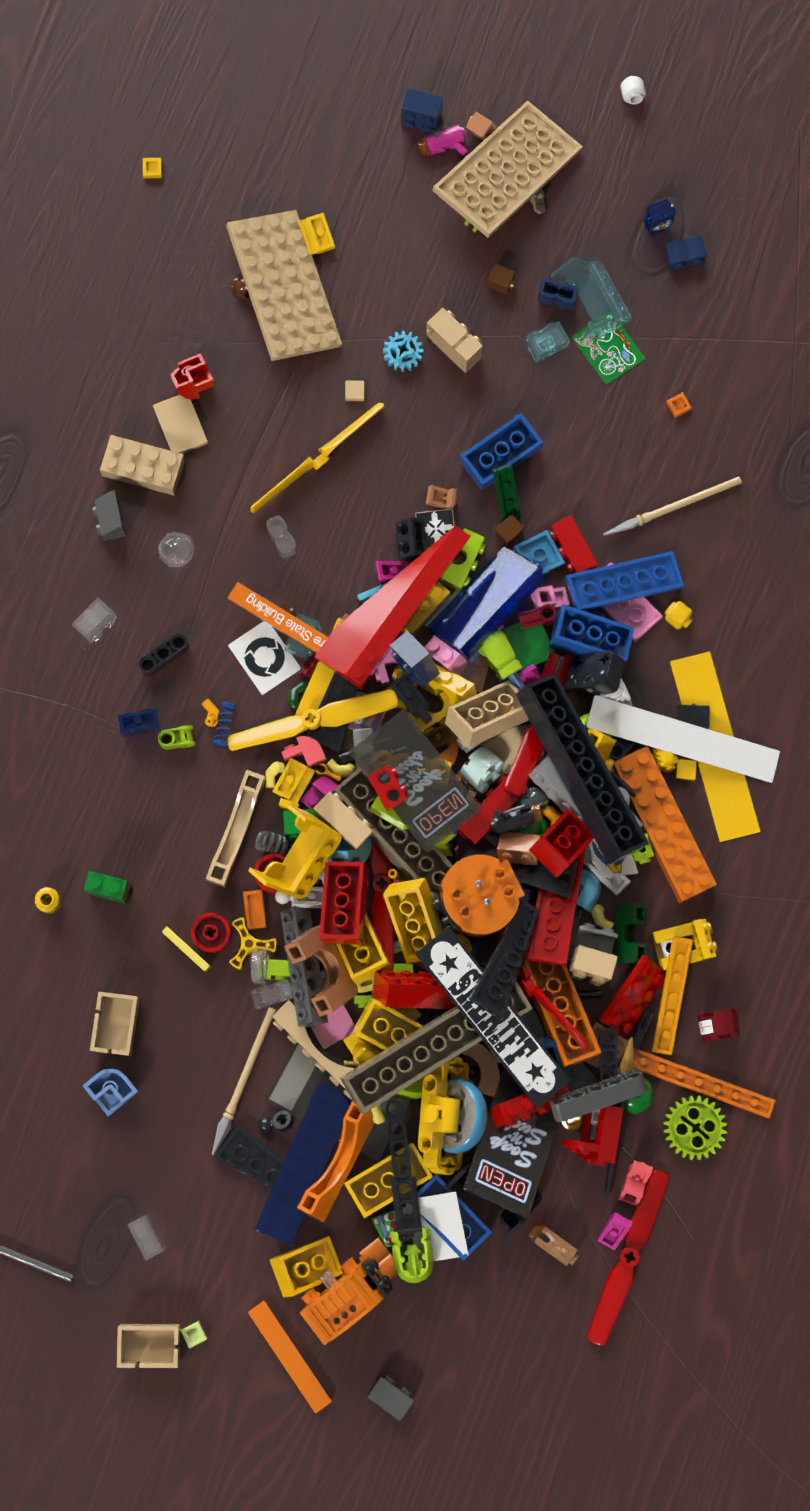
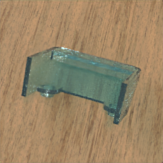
M572 257L550 274L551 277L562 278V284H570L578 289L577 294L591 318V321L588 323V331L583 334L584 338H600L625 326L632 320L608 272L597 258Z

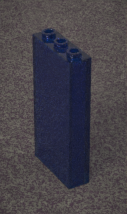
M503 547L427 626V629L433 636L435 635L459 652L465 659L469 660L483 646L485 640L494 634L547 579L543 574V568L536 562L533 564L526 556L521 557L516 550H509Z

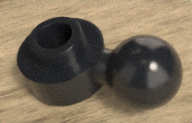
M282 1110L277 1112L273 1119L269 1117L260 1119L258 1127L263 1133L272 1131L273 1127H276L281 1132H286L292 1128L294 1118L289 1112Z

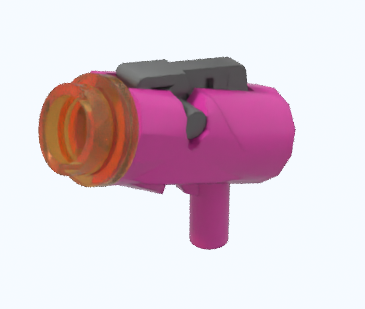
M444 125L426 134L424 138H421V141L417 142L422 156L445 152V149L448 148L456 149L463 157L469 152L461 144L464 143L466 132L459 125L450 128Z

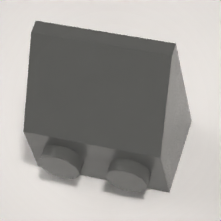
M115 490L110 491L95 500L96 506L92 507L94 517H98L99 524L96 525L98 536H102L104 541L126 537L119 499Z

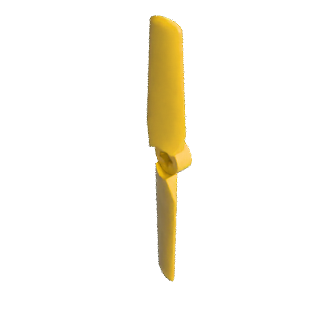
M377 403L330 442L319 448L318 451L321 454L316 459L312 460L309 456L298 468L254 503L250 508L251 513L257 512L313 467L315 470L320 468L330 459L328 455L383 409L384 404Z
M393 689L332 702L317 711L315 709H307L302 713V716H289L229 735L227 740L228 747L231 751L281 740L296 736L307 729H317L320 725L321 727H338L397 708L398 697ZM311 715H313V717L315 718L313 719V723L307 721L310 719Z

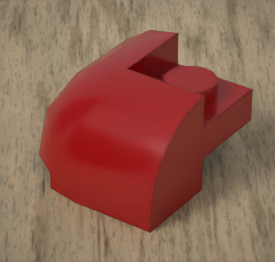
M201 353L177 364L178 367L171 373V379L178 393L185 399L200 398L198 392L215 386Z

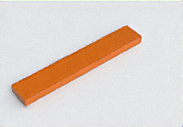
M265 1300L248 1311V1314L315 1414L330 1404L332 1400Z

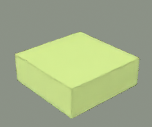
M199 1321L180 1330L189 1349L207 1340Z

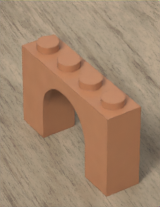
M320 925L308 929L284 946L292 964L306 960L312 955L317 957L323 964L327 976L325 988L311 999L320 1017L334 1012L359 992L335 944H324L320 940Z

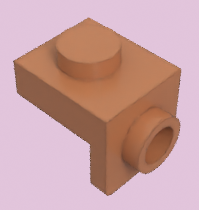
M434 485L428 486L426 505L440 509L454 507L457 502V489L452 488L448 490Z

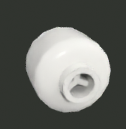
M629 76L621 83L620 88L626 103L635 105L645 98L646 90L644 82L640 77Z

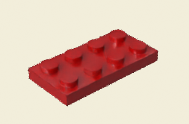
M642 955L599 1020L625 1039L664 982L666 973L651 959Z

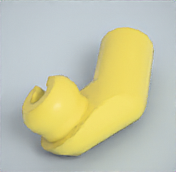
M331 759L326 764L339 777H349L355 771V766L351 763L338 765Z
M379 1104L372 1108L373 1122L375 1124L384 1123L386 1114L381 1105Z

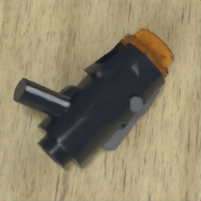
M532 803L520 805L503 813L496 810L494 816H492V821H490L491 829L500 835L535 824L539 819H542L541 810L538 804L533 805Z

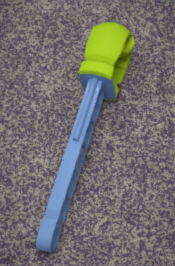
M501 630L485 632L477 643L478 652L484 657L490 668L496 672L499 682L507 679L520 691L525 685L517 672L523 667L519 660L515 659L516 655L506 634Z

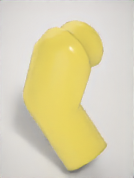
M279 761L273 762L266 770V788L275 787V776L284 771V763Z
M600 904L595 905L591 912L595 925L601 928L612 929L614 923L605 919L604 907Z

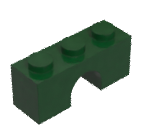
M635 903L615 905V933L618 934L616 939L617 963L637 964L642 955L647 956V944L637 943L634 939L635 928L638 925L646 924V905Z

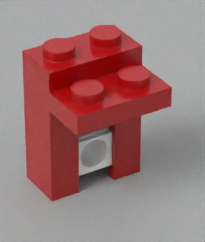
M608 1106L585 1114L580 1141L563 1138L562 1146L568 1147L569 1152L578 1153L577 1157L584 1158V1163L605 1167L607 1163L615 1164L624 1108Z

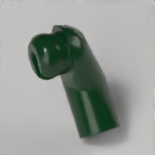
M300 682L288 691L286 702L291 709H297L300 704L298 697L306 690L303 682Z

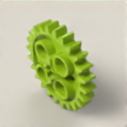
M689 1096L688 1102L683 1097L681 1098L682 1104L675 1101L676 1108L669 1107L672 1114H665L669 1121L663 1122L664 1125L668 1126V1129L663 1130V1132L669 1133L665 1140L672 1141L669 1145L670 1148L676 1146L674 1153L677 1154L682 1151L683 1158L689 1154V1160H693L694 1155H696L698 1160H701V1154L705 1158H709V1151L712 1154L716 1153L714 1147L721 1149L718 1142L725 1141L721 1134L727 1133V1131L722 1130V1127L726 1126L727 1123L721 1122L725 1115H718L721 1108L714 1109L715 1102L708 1104V1098L701 1102V1096H697L696 1101H694L693 1096ZM691 1108L696 1109L698 1112V1116L695 1119H691L688 1115ZM681 1116H684L692 1124L698 1123L697 1128L708 1135L709 1139L707 1140L697 1131L692 1132L693 1128L684 1122ZM708 1120L713 1123V1129L710 1132L704 1128V1124ZM679 1124H683L686 1127V1132L683 1135H679L676 1131ZM695 1136L700 1137L702 1141L701 1145L697 1148L692 1144V1139Z

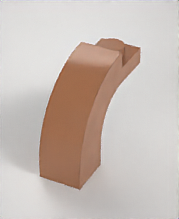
M477 1043L461 1054L472 1058L477 1063L480 1069V1081L478 1084L480 1092L496 1098L500 1083L498 1065L493 1055L484 1046Z

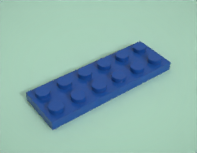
M673 551L569 574L565 577L574 608L582 611L684 587Z

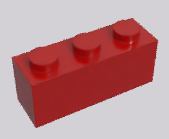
M572 515L551 525L549 533L553 541L557 542L562 558L566 559L568 563L566 566L570 574L597 568L598 564Z

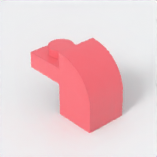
M297 737L299 745L291 744L284 748L285 751H282L285 762L289 761L290 758L294 759L301 755L304 756L309 768L326 762L320 744L311 737Z
M634 1160L628 1168L618 1200L637 1206L643 1196L646 1182L652 1173L653 1167Z

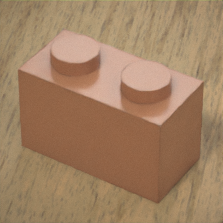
M513 832L501 834L497 847L499 861L503 862L508 859L509 863L537 865L538 859L529 849L540 838V835Z

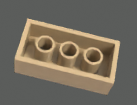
M110 435L100 471L103 477L175 496L185 458L183 454Z
M508 680L449 707L445 724L468 748H471L528 721V717L515 695L519 690Z
M579 945L573 950L568 971L574 980L581 981L587 979L589 984L600 986L612 979L618 956Z

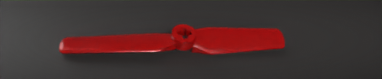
M566 653L556 673L563 688L570 661L575 656L570 653ZM532 725L525 732L504 784V789L515 796L522 794L530 778L528 775L536 767L545 749Z
M372 842L369 863L375 876L372 882L375 892L371 903V919L373 928L392 967L390 970H393L394 925L383 896L387 887L392 884L388 871L392 869L393 864ZM380 880L388 883V885L384 886V889H380V886L377 885V883H380Z
M523 964L519 976H516V981L526 998L528 999L533 996L580 1047L587 1052L589 1050L588 1042L543 991L535 985L533 980L529 978L532 974Z
M653 1170L643 1196L631 1219L632 1225L626 1233L625 1248L619 1254L620 1261L608 1274L587 1335V1339L596 1345L604 1346L632 1285L633 1267L639 1262V1252L650 1238L670 1180V1176L661 1170ZM631 1251L633 1252L632 1256L635 1257L634 1261L630 1260L629 1263H627V1258H625L624 1255L625 1253L629 1254Z

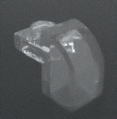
M288 979L251 991L256 1010L293 998L292 986L289 984Z

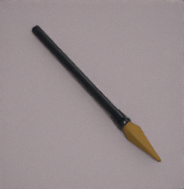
M632 1037L628 1042L620 1064L621 1074L634 1070ZM626 1100L617 1103V1107L624 1109L615 1164L608 1163L605 1192H612Z

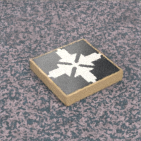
M453 509L415 513V518L425 520L427 549L455 526Z

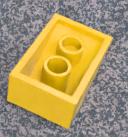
M330 1236L270 1259L283 1298L295 1296L323 1283L320 1278L327 1271H330L334 1278L343 1274Z

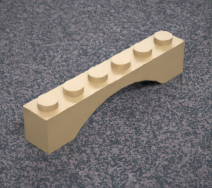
M246 770L227 828L206 876L207 881L226 888L266 781L265 776Z
M288 1000L272 1016L275 1019L273 1024L280 1031L285 1029L289 1033L287 1038L293 1044L298 1042L303 1047L301 1051L308 1058L312 1056L317 1061L315 1065L322 1072L327 1070L331 1074L329 1079L336 1086L341 1084L345 1088L340 1077L355 1068L338 1065L327 1059L316 1049L307 1034L306 1028L298 1027L295 1006ZM345 1088L343 1092L352 1100L348 1091Z

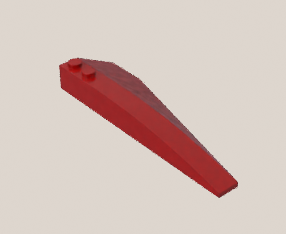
M454 526L338 624L314 658L362 690L391 650L389 645L401 636L471 536L457 526Z

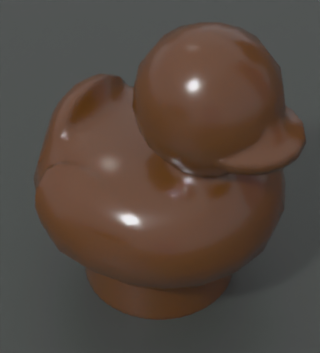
M234 278L231 282V290L235 291L238 297L251 300L244 278Z

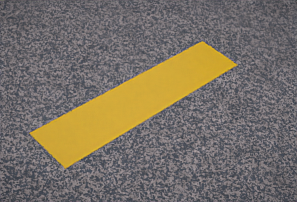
M706 652L670 661L681 704L692 705L695 703L696 705L709 706V730L734 737L711 653ZM698 761L719 841L723 842L760 832L745 775Z

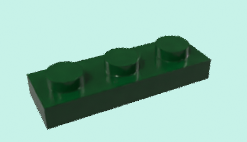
M506 465L492 469L501 522L510 515H513L517 520L521 519L512 466Z

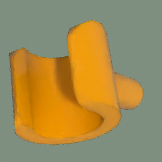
M323 763L319 764L324 767L323 773L315 770L318 775L325 774L338 782L341 780V777L329 771L328 767Z

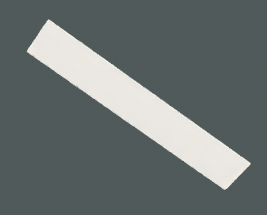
M596 695L593 699L587 728L669 751L770 783L773 782L780 751Z

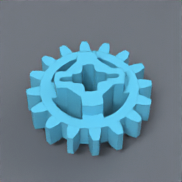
M402 331V335L395 332L394 338L389 336V342H384L386 347L383 348V354H386L384 360H389L388 366L394 365L395 371L398 367L401 368L402 372H404L405 368L411 371L412 365L417 367V361H422V356H420L423 354V349H420L422 342L417 343L418 336L412 338V332L408 335H405V331ZM410 344L414 346L415 351L410 347ZM406 347V351H404L403 354H401L400 356V352H402L403 349H405ZM391 351H392V354H395L396 359H394V358L392 357Z

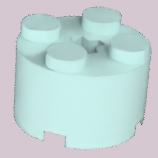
M480 747L469 756L471 761L468 765L464 763L460 771V776L481 793H484L493 782L497 783L502 777L500 772L505 763L486 747Z

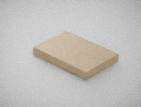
M177 395L153 405L171 451L183 454L208 444L191 399H185Z

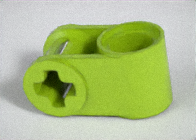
M186 725L161 731L158 735L160 746L165 750L195 746L196 742L193 741L192 735L193 726ZM164 736H171L172 741L169 744H164L162 738Z

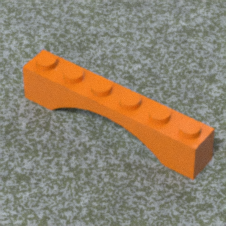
M352 1101L343 1118L342 1136L337 1152L321 1178L306 1190L297 1207L298 1209L322 1222L325 1221L375 1124L372 1119L373 1114L371 1110L364 1114L360 1113Z

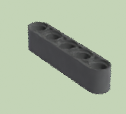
M632 1070L554 1097L550 1100V1106L555 1121L564 1122L640 1096L647 1091L642 1071Z

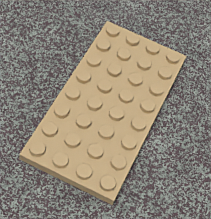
M527 101L433 187L432 191L489 238L582 150L583 146Z
M296 210L227 222L226 225L271 361L338 348L342 345L313 257L309 255Z

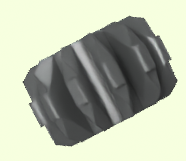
M261 831L256 838L255 848L267 855L276 853L284 856L285 852H287L289 841L286 837L279 834Z

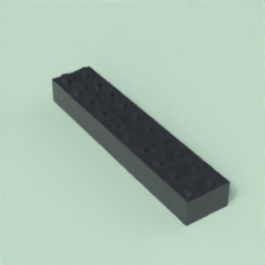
M556 674L525 685L515 695L607 863L611 865L649 844L647 838Z

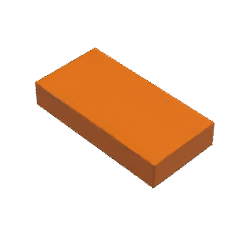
M262 889L243 892L247 930L266 929Z

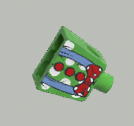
M406 1206L402 1207V1213L408 1215ZM395 1210L372 1218L386 1248L394 1245L391 1242L390 1233L397 1231ZM399 1234L398 1236L402 1244L400 1252L401 1255H404V1252L407 1250L406 1241L413 1238H407L405 1234Z

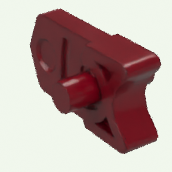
M317 653L311 654L306 663H301L302 668L298 675L302 678L305 676L309 679L313 675L314 668L319 662L314 658Z

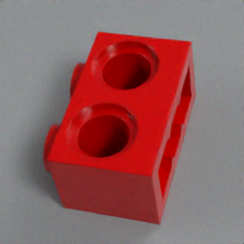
M386 765L368 775L387 812L408 801L406 796L409 793L404 784L399 785L397 779L400 777L394 767L390 768L389 765ZM383 774L390 776V781L386 784L379 781L380 776ZM397 791L400 794L399 799L396 801L390 800V792Z

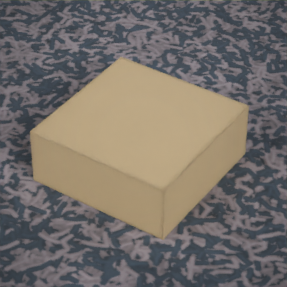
M345 381V401H364V381Z

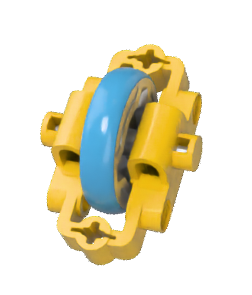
M454 1057L430 1072L423 1079L418 1148L423 1152L424 1167L429 1168L433 1174L452 1175L454 1171L459 1170L462 1166V1155L467 1154L469 1149L479 1142L487 1125L488 1113L485 1099L480 1090L473 1084V1081L469 1079V1066L460 1057ZM447 1074H451V1079L447 1080ZM441 1150L445 1151V1156H441Z

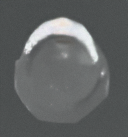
M167 533L158 546L159 558L169 567H180L188 564L195 550L191 538L183 533Z
M267 949L254 950L250 954L252 982L254 984L261 983L263 987L267 985L269 959Z

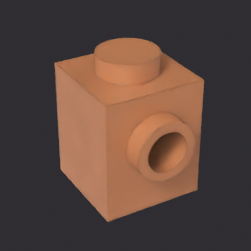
M475 112L469 118L466 128L482 141L498 128L492 121L478 112Z

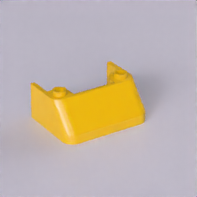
M288 804L287 808L297 815L295 826L301 833L282 863L272 862L266 867L264 872L249 868L248 871L265 886L302 899L310 893L325 868V861L328 862L341 842L342 836L336 829L309 812Z

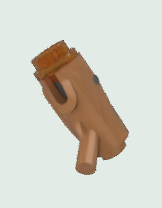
M537 1223L529 1234L532 1242L565 1266H568L569 1263L573 1265L579 1257L576 1254L578 1249L544 1225L541 1226Z

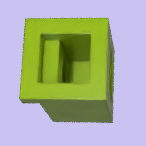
M647 833L644 835L649 844L645 846V852L641 853L638 851L632 854L635 863L639 862L640 865L651 862L650 858L654 856Z
M268 959L267 980H272V976H275V980L287 981V977L290 978L288 961Z

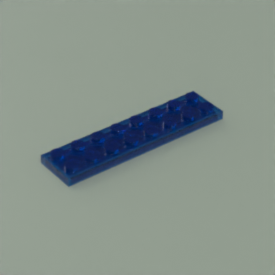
M318 1082L254 1230L290 1246L292 1245L305 1212L297 1207L306 1190L320 1179L342 1129L343 1118L353 1101L345 1093Z

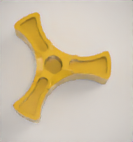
M243 917L232 922L233 927L238 930L241 937L239 952L229 961L233 967L241 970L245 958L256 950L276 952L277 941L275 938L270 940L254 938L248 933Z

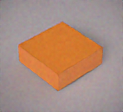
M683 392L666 401L675 418L692 409Z

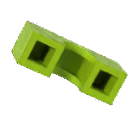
M465 528L463 531L471 536L461 550L466 556V561L460 565L452 563L441 578L442 584L460 592L463 587H468L471 580L468 576L471 570L475 571L479 562L476 560L478 554L482 555L487 545L484 543L485 537Z

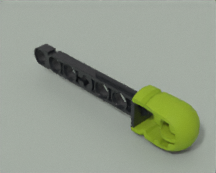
M390 1100L386 1104L385 1111L386 1119L389 1121L388 1135L394 1174L391 1186L397 1231L390 1233L391 1242L394 1243L392 1246L393 1261L396 1273L401 1279L409 1283H419L428 1278L434 1266L432 1242L428 1240L431 1234L430 1228L422 1227L416 1177L412 1178L406 1126L402 1120L404 1119L403 1106L398 1100ZM391 1103H397L400 1106L398 1114L393 1115L389 1112L388 1108ZM394 1123H400L403 1127L402 1132L398 1135L393 1134L391 1131V1126ZM396 1143L404 1144L405 1152L398 1155L394 1152L393 1149ZM407 1156V1160H403V1165L407 1166L408 1170H405V1174L401 1175L400 1171H396V1168L399 1167V1160L395 1162L394 1157L401 1158ZM402 1183H407L410 1186V1192L406 1195H402L399 1192V1186ZM409 1203L412 1205L413 1211L410 1215L402 1213L401 1207L403 1204ZM416 1232H422L421 1243L424 1244L425 1251L422 1254V1259L426 1260V1266L423 1267V1262L418 1259V1254L421 1253V1250L417 1248L416 1244L407 1245V1250L404 1252V1255H407L409 1262L405 1263L406 1269H404L402 1263L405 1262V1257L401 1256L400 1247L402 1244L398 1235L405 1234L407 1238L415 1237L414 1234Z

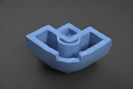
M104 1069L83 1085L88 1094L98 1103L107 1116L113 1114L138 1093V1090L127 1076L116 1069Z

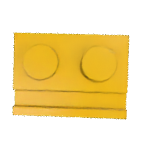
M324 213L307 217L305 220H298L309 255L335 249Z
M290 758L272 792L298 804L315 774V770Z

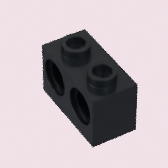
M411 517L395 523L398 559L412 562L427 550L425 520Z

